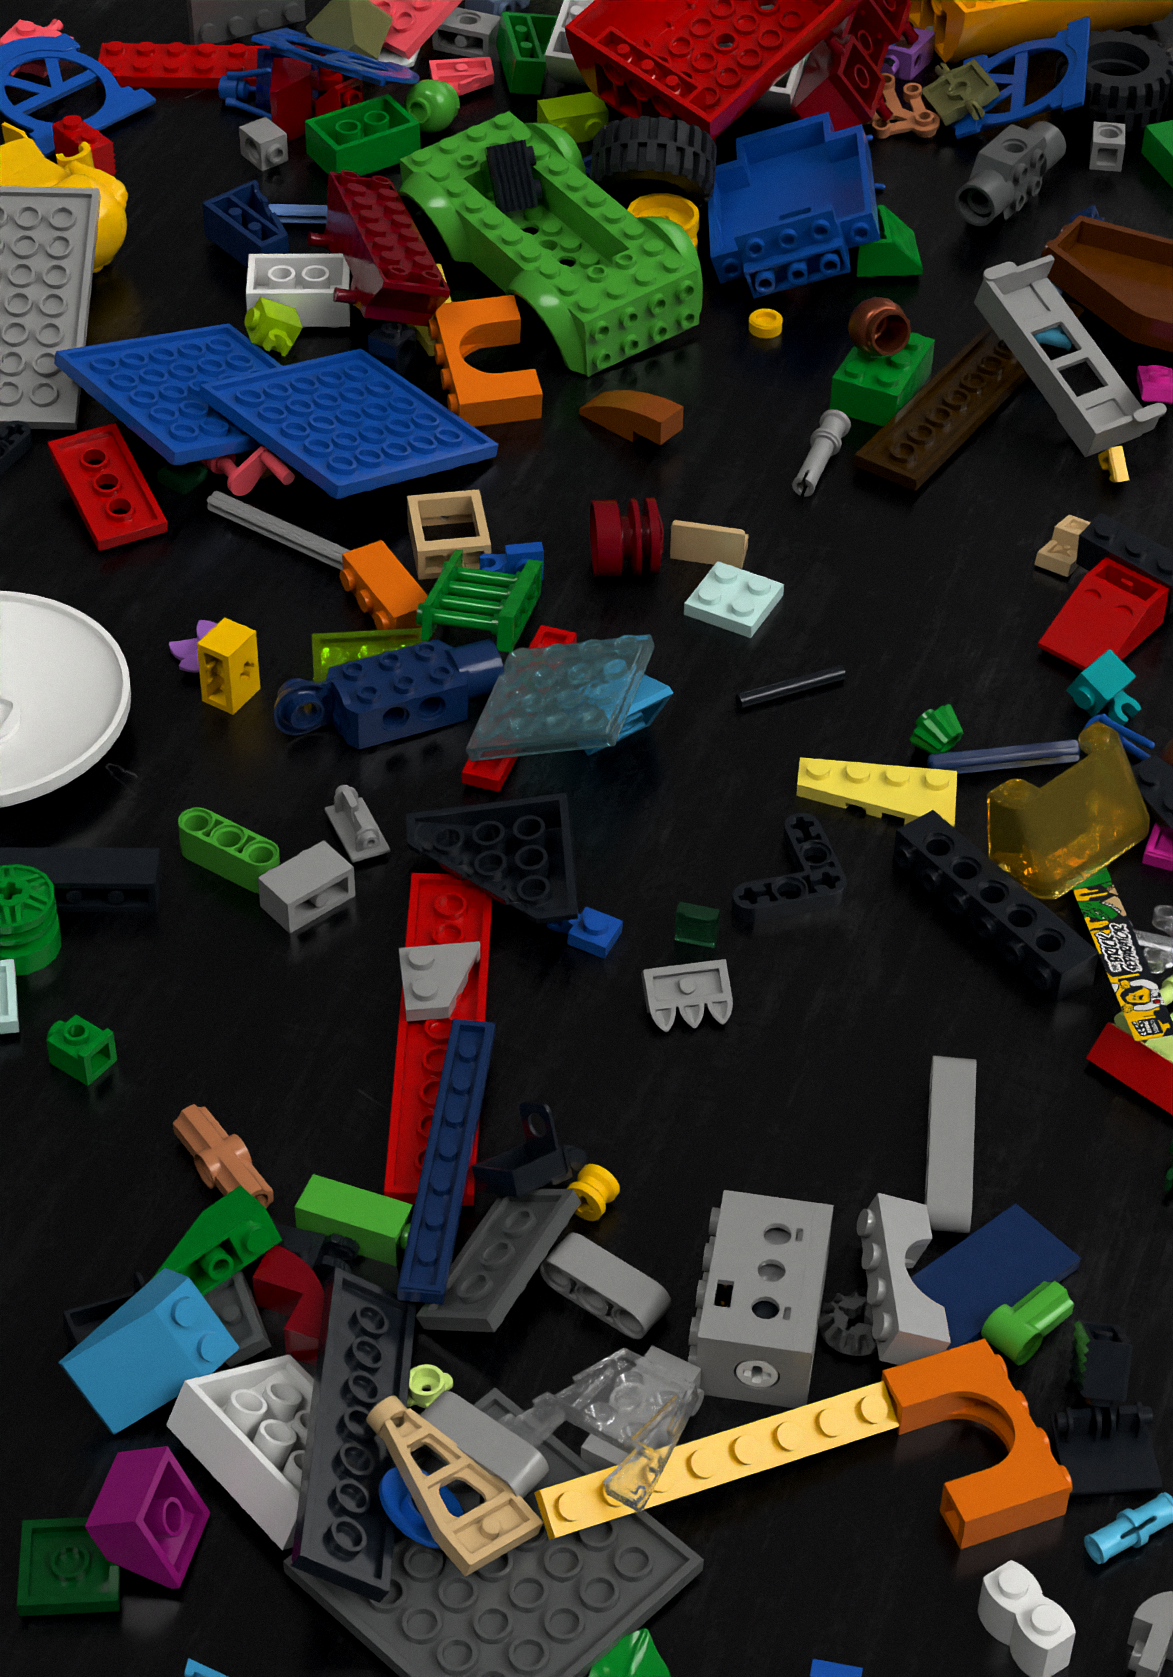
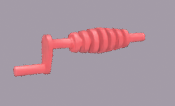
M265 446L259 447L239 467L235 465V454L219 456L213 460H198L213 473L225 474L228 477L227 486L236 496H243L249 493L267 467L284 485L291 484L295 479L292 471Z

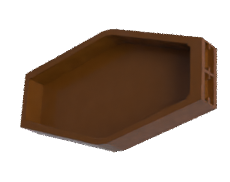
M1082 215L1076 217L1069 225L1065 224L1060 230L1059 235L1054 240H1049L1043 248L1041 258L1052 255L1055 259L1047 278L1130 341L1173 352V240Z

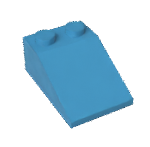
M164 1268L58 1363L110 1433L116 1434L176 1398L185 1380L212 1374L240 1347L188 1276Z

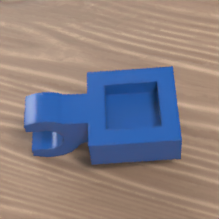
M542 542L505 545V554H482L479 556V568L486 571L516 574L517 571L523 570L528 559L543 561L542 580H544V550Z
M585 907L581 914L578 913V919L547 923V927L555 932L568 934V945L605 959L622 933L623 921Z

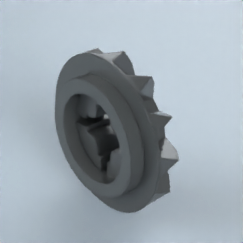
M855 1290L851 1296H843L837 1293L832 1302L824 1303L819 1317V1330L821 1336L830 1347L840 1353L851 1356H865L878 1351L877 1341L872 1336L874 1322L872 1308L866 1297L860 1296L857 1290ZM858 1315H864V1324L858 1323L847 1331L849 1319H855Z

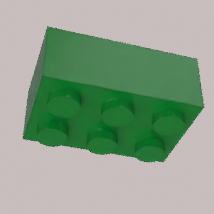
M389 94L305 120L306 153L328 175L329 172L340 173L342 170L355 172L359 176L376 173L381 169L400 164L401 158L421 150L420 123Z
M911 332L909 341L900 352L883 357L866 355L854 346L832 377L830 409L839 410L848 417L884 427L921 390L930 376L935 339Z

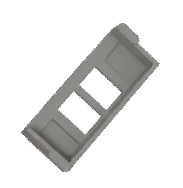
M1052 255L1020 266H1016L1013 262H1005L986 269L983 273V282L974 301L975 305L1000 340H1004L1058 415L1057 419L1085 457L1140 437L1143 433L1155 428L1159 418L1165 415L1167 411L1166 406L1162 403H1155L1143 408L1047 278L1055 260ZM1061 326L1078 351L1050 360L1033 335ZM1086 361L1104 387L1077 397L1059 371Z

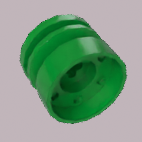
M20 864L0 866V960L14 959L16 976L29 975L50 964L56 958L61 948V932L54 885L45 873L34 867Z

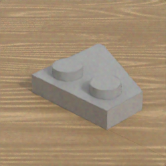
M480 941L399 948L406 1022L450 1017L456 1006V997L463 992L468 982V973L473 963H478L480 959Z

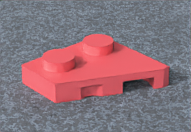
M490 57L429 60L431 80L444 81L450 84L456 90L458 96L494 84V72Z

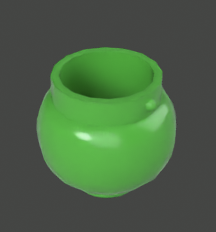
M425 79L412 85L407 91L403 102L404 109L420 123V132L430 134L446 129L454 120L460 108L456 90L444 81Z

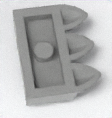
M726 959L644 969L641 973L647 1013L651 1014L656 1025L664 1032H668L671 1028L677 1010H679L686 1023L694 1029L697 1028L703 1018L704 1007H708L711 1015L722 1025L727 1022L731 1015L733 998Z

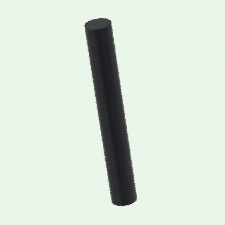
M838 665L736 694L735 699L739 709L845 680L846 674L843 666Z

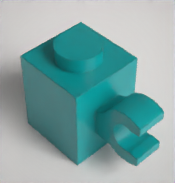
M1111 649L1082 671L1066 690L1073 697L1075 703L1092 718L1108 706L1109 718L1124 726L1129 719L1123 714L1122 710L1126 711L1132 718L1141 710L1139 703L1124 692L1137 676Z

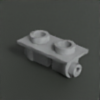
M348 785L339 786L335 791L334 805L325 807V812L352 863L390 852V848L363 798H358L355 788Z

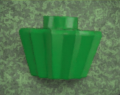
M947 704L939 707L936 711L931 708L924 712L915 722L917 728L909 739L912 745L929 754L945 753L956 745L964 733L952 706Z

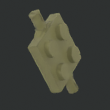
M975 59L952 70L945 63H940L942 69L937 65L935 73L939 78L922 89V96L945 126L960 121L968 113L971 114L974 120H980L978 115L982 119L985 111L981 107L988 105L994 98L1001 95L995 82Z

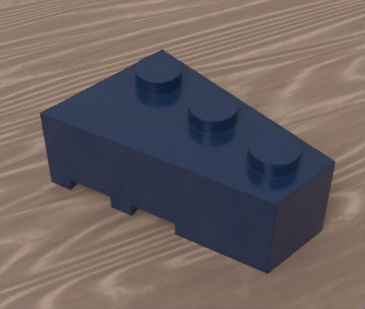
M256 179L202 203L205 236L246 268H248L249 254H289L288 234L276 213H272L270 210L269 202L266 196H262L259 191V184Z

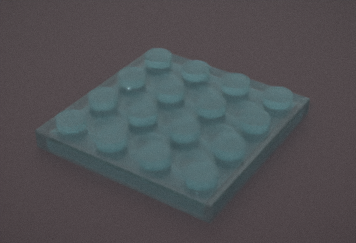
M624 635L620 638L605 640L590 639L580 643L564 645L557 643L548 647L519 648L511 653L509 652L503 665L504 672L499 674L466 747L470 760L479 761L615 746L655 648L651 635Z

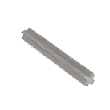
M214 491L207 498V508L209 511L339 570H343L342 554L351 550L222 492Z

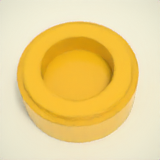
M758 309L750 314L749 331L752 335L768 339L774 338L782 332L783 317L777 311Z

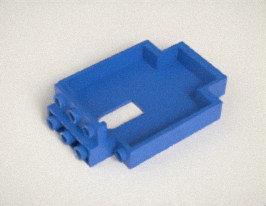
M829 112L759 131L736 138L737 160L716 166L714 192L708 200L710 257L720 284L746 277L753 298L776 293L851 272L848 248L881 240L871 151L862 124L835 132Z

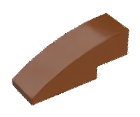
M614 390L600 393L579 408V414L631 442L643 436L662 445L683 429L684 406L650 393Z

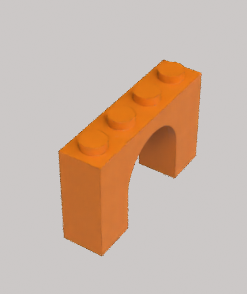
M508 295L443 303L433 314V319L428 320V334L430 340H436L437 343L434 344V355L436 364H442L443 369H441L443 390L449 389L450 392L447 395L448 409L473 427L541 418L543 393L536 369L505 373H486L471 367L464 361L468 354L478 349L520 343L521 317L515 296Z
M985 1338L882 1371L881 1381L885 1383L899 1427L895 1428L898 1435L945 1420L965 1419L978 1422L990 1428L1006 1445L1009 1454L999 1464L944 1483L940 1512L960 1549L1066 1514L1069 1494L1073 1490L1070 1474L1064 1465L1057 1464L1051 1453L1050 1442L1046 1432L1041 1427L1037 1428L1029 1415V1407L1025 1396L1020 1390L1015 1391L1008 1379V1371L1003 1358L999 1354L994 1355Z

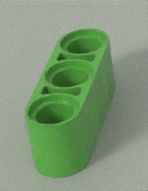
M190 808L182 812L178 817L182 855L186 859L252 892L259 894L258 877L280 865L279 848L274 842L210 810Z

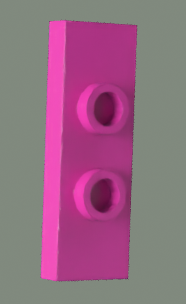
M1159 365L1138 366L1136 378L1142 400L1145 402L1173 404V369Z

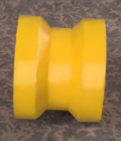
M595 1164L585 1165L578 1173L577 1181L567 1187V1189H574L581 1201L574 1214L588 1221L599 1220L606 1211V1203L612 1202L620 1192V1186L616 1178L608 1170Z

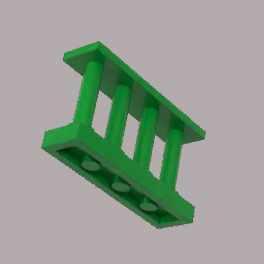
M455 549L450 560L444 561L441 575L424 603H419L416 625L422 626L421 640L429 641L437 625L491 632L492 636L497 637L496 647L498 651L511 653L541 595L543 561L528 559L523 570L517 571L516 574L462 567L463 550Z

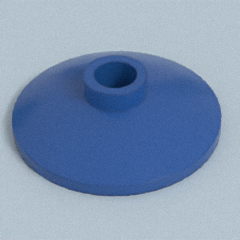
M398 1468L390 1469L383 1476L379 1484V1497L386 1514L396 1527L409 1538L427 1547L441 1549L439 1544L433 1539ZM421 1470L426 1476L430 1475L428 1472ZM446 1485L440 1488L439 1494L447 1510L456 1517L464 1515L460 1503Z

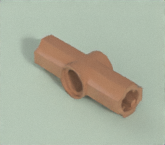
M193 1104L181 1110L179 1117L173 1122V1130L194 1157L195 1166L203 1182L210 1189L217 1187L224 1196L241 1185L267 1209L269 1204L274 1201L273 1190L252 1165L250 1154L241 1138L236 1134L229 1136L206 1107H197Z

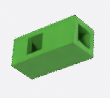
M315 1174L312 1175L295 1205L296 1228L326 1234V1236L333 1233L343 1237L347 1236L354 1241L356 1240V1243L359 1244L358 1255L394 1266L398 1265L406 1249L413 1215V1204Z

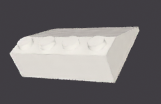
M290 1354L185 1380L166 1424L183 1445L191 1451L211 1475L282 1550L292 1548L294 1542L314 1379Z

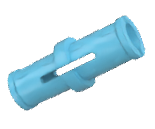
M1164 1492L1135 1510L1127 1508L1117 1514L1116 1521L1093 1534L1085 1536L1084 1544L1090 1557L1097 1564H1103L1107 1559L1130 1546L1139 1548L1146 1544L1151 1534L1173 1523L1172 1496Z

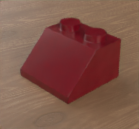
M273 58L270 86L272 122L287 133L288 143L305 134V120L316 117L315 101L319 98H314L313 90H318V71L312 70V64L294 58Z

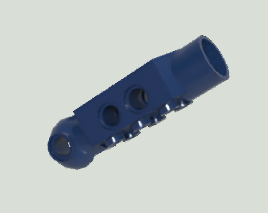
M438 639L421 642L405 648L329 667L327 678L323 681L314 682L296 678L285 682L278 690L273 718L279 730L293 736L307 734L320 726L332 723L348 745L360 750L467 720L470 699L504 689V667L499 651L490 639L455 648Z

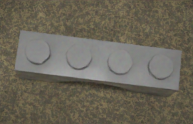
M877 1193L869 1207L863 1209L858 1217L857 1234L861 1236L862 1267L866 1270L867 1301L871 1304L874 1321L872 1336L877 1341L879 1360L902 1365L943 1352L951 1342L945 1307L922 1293L913 1283L906 1269L914 1267L932 1240L927 1205Z

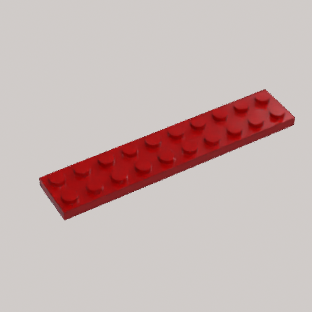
M412 873L405 947L480 941V959L478 963H473L468 973V982L463 992L456 997V1006L449 1018L406 1022L403 988L401 991L384 1196L409 1204H415L452 1020L460 1019L485 1022L493 898L483 893L477 885L467 879L461 880L453 874ZM479 1122L463 1206H474L475 1180L471 1166L477 1164Z

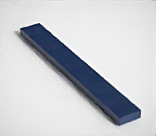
M460 1019L452 1020L397 1288L398 1300L444 1305L496 1034L495 1023Z

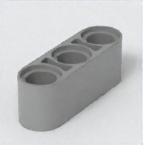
M578 1233L568 1234L538 1267L543 1280L551 1288L633 1339L643 1338L672 1306L671 1298L662 1285Z
M451 1391L442 1392L420 1414L426 1421L457 1444V1448L486 1472L506 1482L516 1497L520 1495L524 1499L549 1472L547 1461L534 1446ZM427 1445L421 1446L434 1457L448 1465L440 1455Z

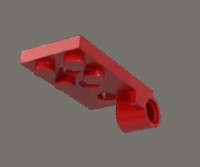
M116 423L48 442L53 462L98 551L168 532V522ZM103 484H113L116 487L105 490L101 489L99 486ZM122 508L127 513L118 515L112 513V511Z

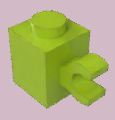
M261 296L254 308H250L245 316V327L251 343L262 346L269 352L270 350L278 351L284 357L290 351L303 328L296 308Z

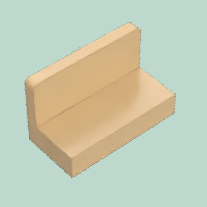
M674 520L671 525L670 558L713 565L719 561L742 569L748 548L749 534H745V531L742 529Z

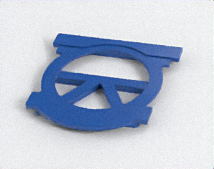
M1085 17L1069 22L1068 29L1057 32L1054 38L1037 39L1021 43L991 58L982 54L964 60L963 65L975 59L995 82L997 87L1005 89L1000 92V96L994 98L988 105L981 107L985 111L982 119L978 115L980 120H974L971 114L968 113L960 121L947 125L955 131L956 138L959 139L1062 107L1063 111L1083 106L1085 102L1090 18ZM1048 50L1057 51L1065 55L1069 65L1061 82L1047 95L1024 107L1029 56ZM1015 61L1014 75L988 73L994 67ZM1012 95L1010 112L986 113Z
M288 28L253 35L251 41L270 46V51L380 86H386L395 82L415 84L419 81V75L409 70V67L390 61L381 62L350 50L318 42L315 39L305 37L306 34ZM295 45L326 54L327 56L322 57L295 47Z
M66 33L57 37L38 36L22 38L0 46V112L14 123L31 132L30 137L34 140L45 158L55 153L53 123L32 118L28 114L93 82L99 81L104 86L106 92L104 105L96 114L83 120L99 131L155 104V98L143 88L134 91L129 86L120 87L114 75L104 65L85 54L77 52L80 50L79 44ZM42 59L46 63L51 87L11 77L9 74L22 64ZM64 60L81 66L85 72L63 82L58 61ZM5 86L37 93V95L17 105H13L6 95Z

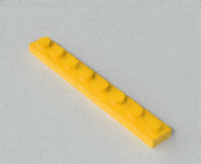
M881 1381L538 1490L534 1494L548 1538L552 1540L897 1428L899 1424L885 1383Z

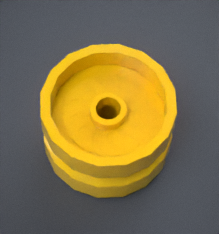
M652 193L641 196L630 203L627 210L636 218L656 216L670 219L679 224L689 235L697 252L699 211L692 201L679 195Z

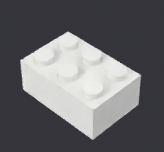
M342 253L249 254L246 285L247 312L250 308H254L261 296L296 308L303 328L350 326L351 304L334 302L333 292L335 287L351 290V270Z

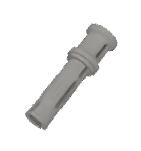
M830 409L825 411L819 421L820 427L811 435V449L792 483L793 490L798 495L802 494L805 486L808 487L804 496H811L814 493L830 456L836 455L842 445L841 438L848 434L850 430V419L839 410Z

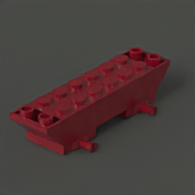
M866 0L813 48L789 110L793 119L798 121L829 112L835 132L868 122L873 119L875 112L882 122L891 119L893 112L890 111L883 99V87L886 79L880 71L889 45L900 41L901 35L904 36L908 44H913L918 40L919 35L912 28L909 21V11L912 2L910 0Z
M342 170L340 173L329 172L324 234L309 232L307 245L326 248V250L331 251L333 254L342 253L352 272L351 290L335 287L333 301L353 304V306L361 310L365 318L429 327L428 320L432 319L437 309L449 298L450 289L393 182L386 177L377 175L372 176V178L360 177L357 173Z

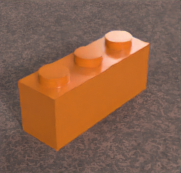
M380 540L343 553V570L340 571L341 583L346 591H351L357 598L361 610L364 613L368 612L373 618L378 631L381 634H386L394 646L421 637L422 626L416 625V614L419 603H424L428 595L386 544Z

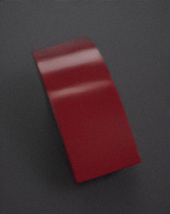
M275 1245L266 1252L252 1277L256 1306L289 1316L290 1318L284 1327L286 1355L290 1354L295 1360L316 1366L325 1296L324 1290L318 1277L306 1262L293 1252Z

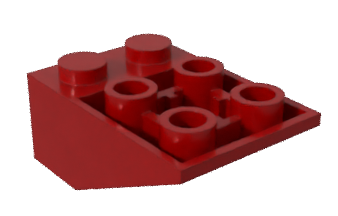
M1105 557L1081 580L1038 642V647L1083 671L1109 649L1122 661L1163 623L1169 588Z

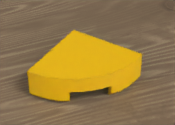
M1122 446L1110 447L1099 454L1098 458L1102 470H1109L1111 474L1110 481L1113 483L1129 481Z

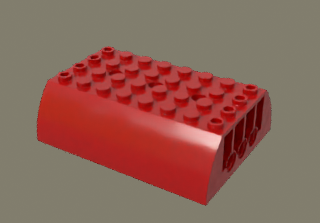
M594 0L565 26V33L573 59L586 84L596 97L626 117L640 118L641 116H650V118H659L660 116L668 117L669 120H682L688 125L694 124L700 127L701 131H706L714 141L866 0ZM761 6H775L770 10H764L760 8ZM730 42L733 44L728 48L718 46L720 43L726 44Z

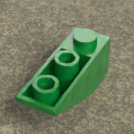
M240 1185L200 1214L153 1278L164 1268L188 1276L202 1296H204L277 1245L282 1239L265 1206Z

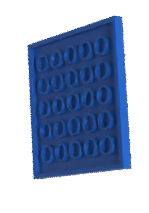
M229 323L56 351L54 364L67 374L69 378L74 380L89 395L162 455L167 462L178 466L203 459L213 460L219 456L229 454H243L246 451L261 447L262 445L245 431L237 428L234 423L222 414L214 411L211 406L198 397L200 385L282 366L256 344L251 343L246 336Z
M363 349L201 384L198 397L211 406L214 411L222 414L234 423L237 428L245 431L257 440L260 445L268 448L283 462L291 465L303 474L306 479L314 482L335 499L346 498L349 495L364 491H373L379 487L399 484L402 481L417 477H426L432 473L452 470L455 467L470 463H478L482 460L496 457L499 445Z

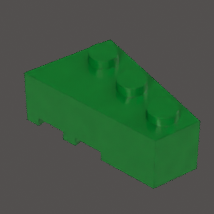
M501 12L496 47L510 93L521 96L541 94L548 71L545 53L559 15Z

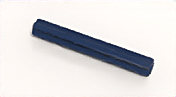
M1069 739L935 753L927 757V768L957 771V775L1075 763L1080 758V747L1077 740Z

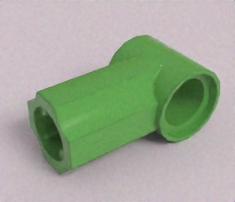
M1044 1281L1013 1307L1007 1304L998 1307L983 1325L981 1336L1018 1366L1023 1365L1036 1353L1044 1336L1072 1314L1074 1303L1070 1300L1067 1290L1058 1282Z

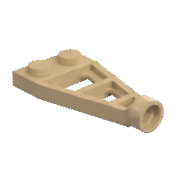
M396 1396L385 1398L368 1414L366 1422L383 1439L433 1539L465 1577L539 1533L544 1522L520 1495L516 1497L506 1482L486 1472L457 1448V1444L411 1408L407 1409ZM423 1445H427L440 1455L448 1465L426 1476L422 1473L410 1453ZM456 1479L466 1482L479 1492L485 1500V1503L460 1517L453 1516L447 1510L439 1494L440 1488Z

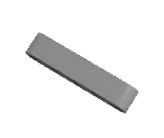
M932 1056L924 1203L927 1205L931 1231L969 1234L973 1197L976 1059Z

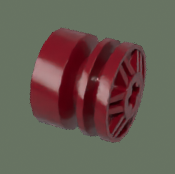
M655 497L644 499L643 515H640L636 498L629 500L627 516L620 515L616 499L591 501L590 543L595 578L620 577L623 560H629L634 576L641 575L642 559H645L648 575L659 574L664 551V533Z

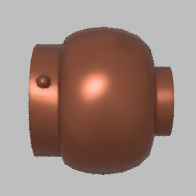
M873 297L862 301L855 307L848 324L849 336L854 346L869 356H891L900 352L909 341L911 333L910 320L907 319L901 307L888 298Z

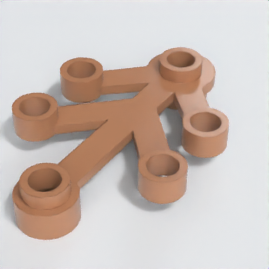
M883 73L882 75L886 79L883 87L884 103L893 112V116L888 121L882 122L875 112L873 119L862 125L872 124V135L880 139L912 131L918 137L927 138L934 136L940 127V118L934 112L925 109L922 102L921 85L918 83H908L903 87V99L910 103L913 111L911 112L903 109L894 90L895 77L892 74ZM894 119L900 120L899 122L895 123L890 122V120Z

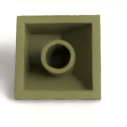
M331 0L306 26V30L315 41L350 50L377 60L393 19L391 15L369 0Z

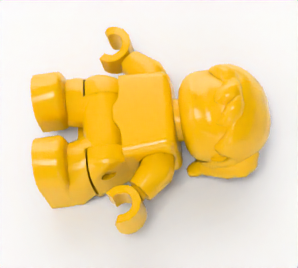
M6 122L2 123L5 144L0 145V186L99 188L101 201L93 273L99 272L103 269L104 265H108L113 260L126 236L127 217L125 208L128 193L125 185L114 176L94 168L91 147L87 142H82L78 147L79 154L72 157H65L63 153L56 154L57 164L44 157L33 139L28 138L24 131Z

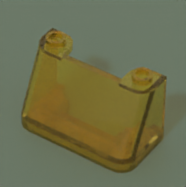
M1099 721L1085 728L1079 735V747L1088 756L1041 788L1022 779H1011L987 793L988 857L1037 898L1055 899L1063 896L1145 839L1149 834L1150 817L1119 734L1113 728Z

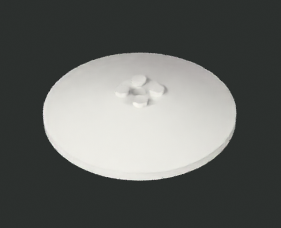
M0 591L1 808L29 801L50 793L85 773L107 753L119 737L126 723L131 703L129 669L119 645L110 633L95 620L71 606L45 597L11 591Z

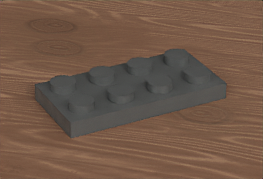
M535 1189L518 1198L499 1195L451 1264L444 1305L425 1303L416 1315L423 1329L495 1332L580 1205L581 1201L574 1189Z

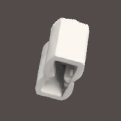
M1012 1560L984 1576L978 1605L979 1618L983 1626L994 1638L1010 1647L1011 1655L1019 1668L1029 1677H1051L1067 1667L1076 1633L1073 1622L1062 1607L1043 1596L1041 1587L1035 1577L1025 1567Z

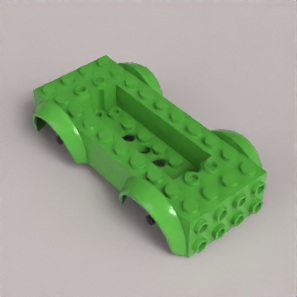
M508 111L400 159L402 186L398 193L410 216L414 217L416 212L423 210L434 224L429 226L431 235L435 239L439 236L442 237L454 261L473 263L505 292V296L514 295L517 305L524 299L543 321V323L539 324L541 334L544 337L552 335L565 366L570 370L589 377L699 324V315L702 309L703 281L700 261L689 235L679 224L667 218L656 216L636 218L589 179L586 175L581 152L574 139L564 129L550 123L524 124ZM526 140V145L533 146L536 166H531L533 180L539 179L543 199L537 200V207L502 213L495 206L484 148ZM533 227L539 231L532 235L531 233L524 232L522 229ZM570 259L574 261V266L562 265L559 261Z

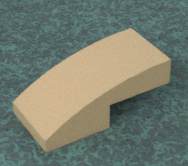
M1072 515L1066 516L1055 526L1052 540L1037 552L1034 565L1069 577L1079 566L1076 564L1079 534L1091 522Z

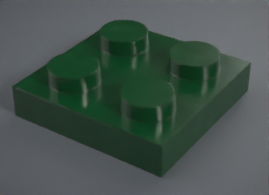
M88 1517L22 1520L17 1594L19 1616L120 1611L121 1566L107 1561L85 1528Z

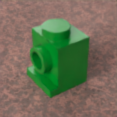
M76 1014L67 1022L62 1020L55 1022L48 1032L46 1042L50 1063L87 1086L117 1061L113 1031L108 1028L103 1031Z

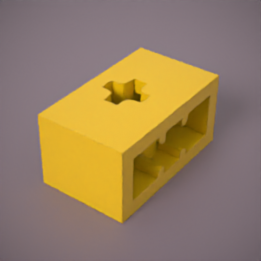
M224 617L197 642L201 694L203 702L234 715L260 690L257 637L255 630Z

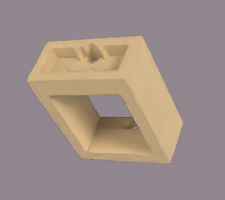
M479 489L407 496L408 528L418 580L439 578L444 561L450 560L455 549L463 550L462 567L480 570L479 556L491 554V542ZM474 522L476 537L425 541L422 526Z

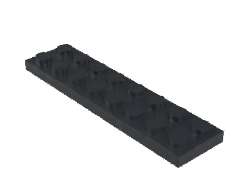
M335 1267L326 1280L291 1567L380 1603L390 1591L396 1525L388 1517L381 1504L379 1484L383 1476L390 1469L397 1466L383 1439L375 1433L366 1422V1419L378 1403L390 1396H396L407 1408L417 1303L398 1300L397 1294Z

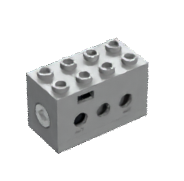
M724 1190L721 1208L712 1207L709 1235L715 1236H710L709 1243L705 1244L702 1271L708 1272H704L703 1279H699L695 1305L697 1312L696 1317H692L689 1334V1345L691 1346L688 1362L701 1368L700 1389L704 1390V1395L790 1408H799L807 1405L828 1263L834 1205Z

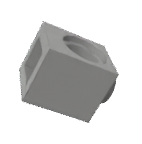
M267 117L239 127L241 155L258 169L264 171L288 161L287 133Z
M1094 121L1090 144L1089 169L1121 172L1125 149V124Z

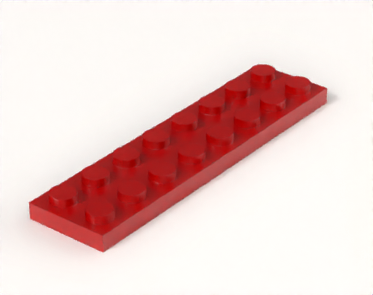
M111 41L109 43H102L98 62L114 75L120 87L218 89L220 78L223 75H227L228 71L241 72L270 68V74L243 78L249 82V86L270 88L273 58L291 57L270 51V46L267 45L245 46L240 43L232 45H214L212 43L187 45L180 42L170 44L141 42L137 44ZM295 45V47L322 57L327 56L326 54ZM312 64V70L318 71V90L313 91H329L334 86L343 83L344 74ZM99 81L95 82L96 86H103Z

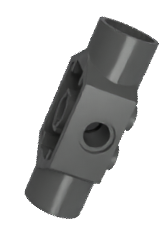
M1044 121L1032 124L1027 130L1010 124L978 152L969 181L957 191L955 204L961 217L972 225L985 226L996 217L1006 221L1013 213L1019 211L1032 196L1034 197L1038 194L1042 185L1043 175L1064 156L1066 142L1061 131L1053 124Z

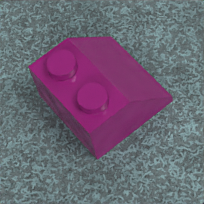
M168 1446L117 1453L88 1517L85 1528L107 1561L170 1589L180 1588L211 1512Z

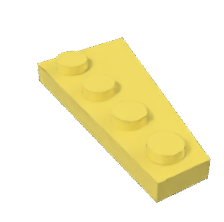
M800 757L796 796L841 808H847L852 804L862 807L867 815L882 818L883 813L905 818V825L934 810L950 825L955 827L957 771Z

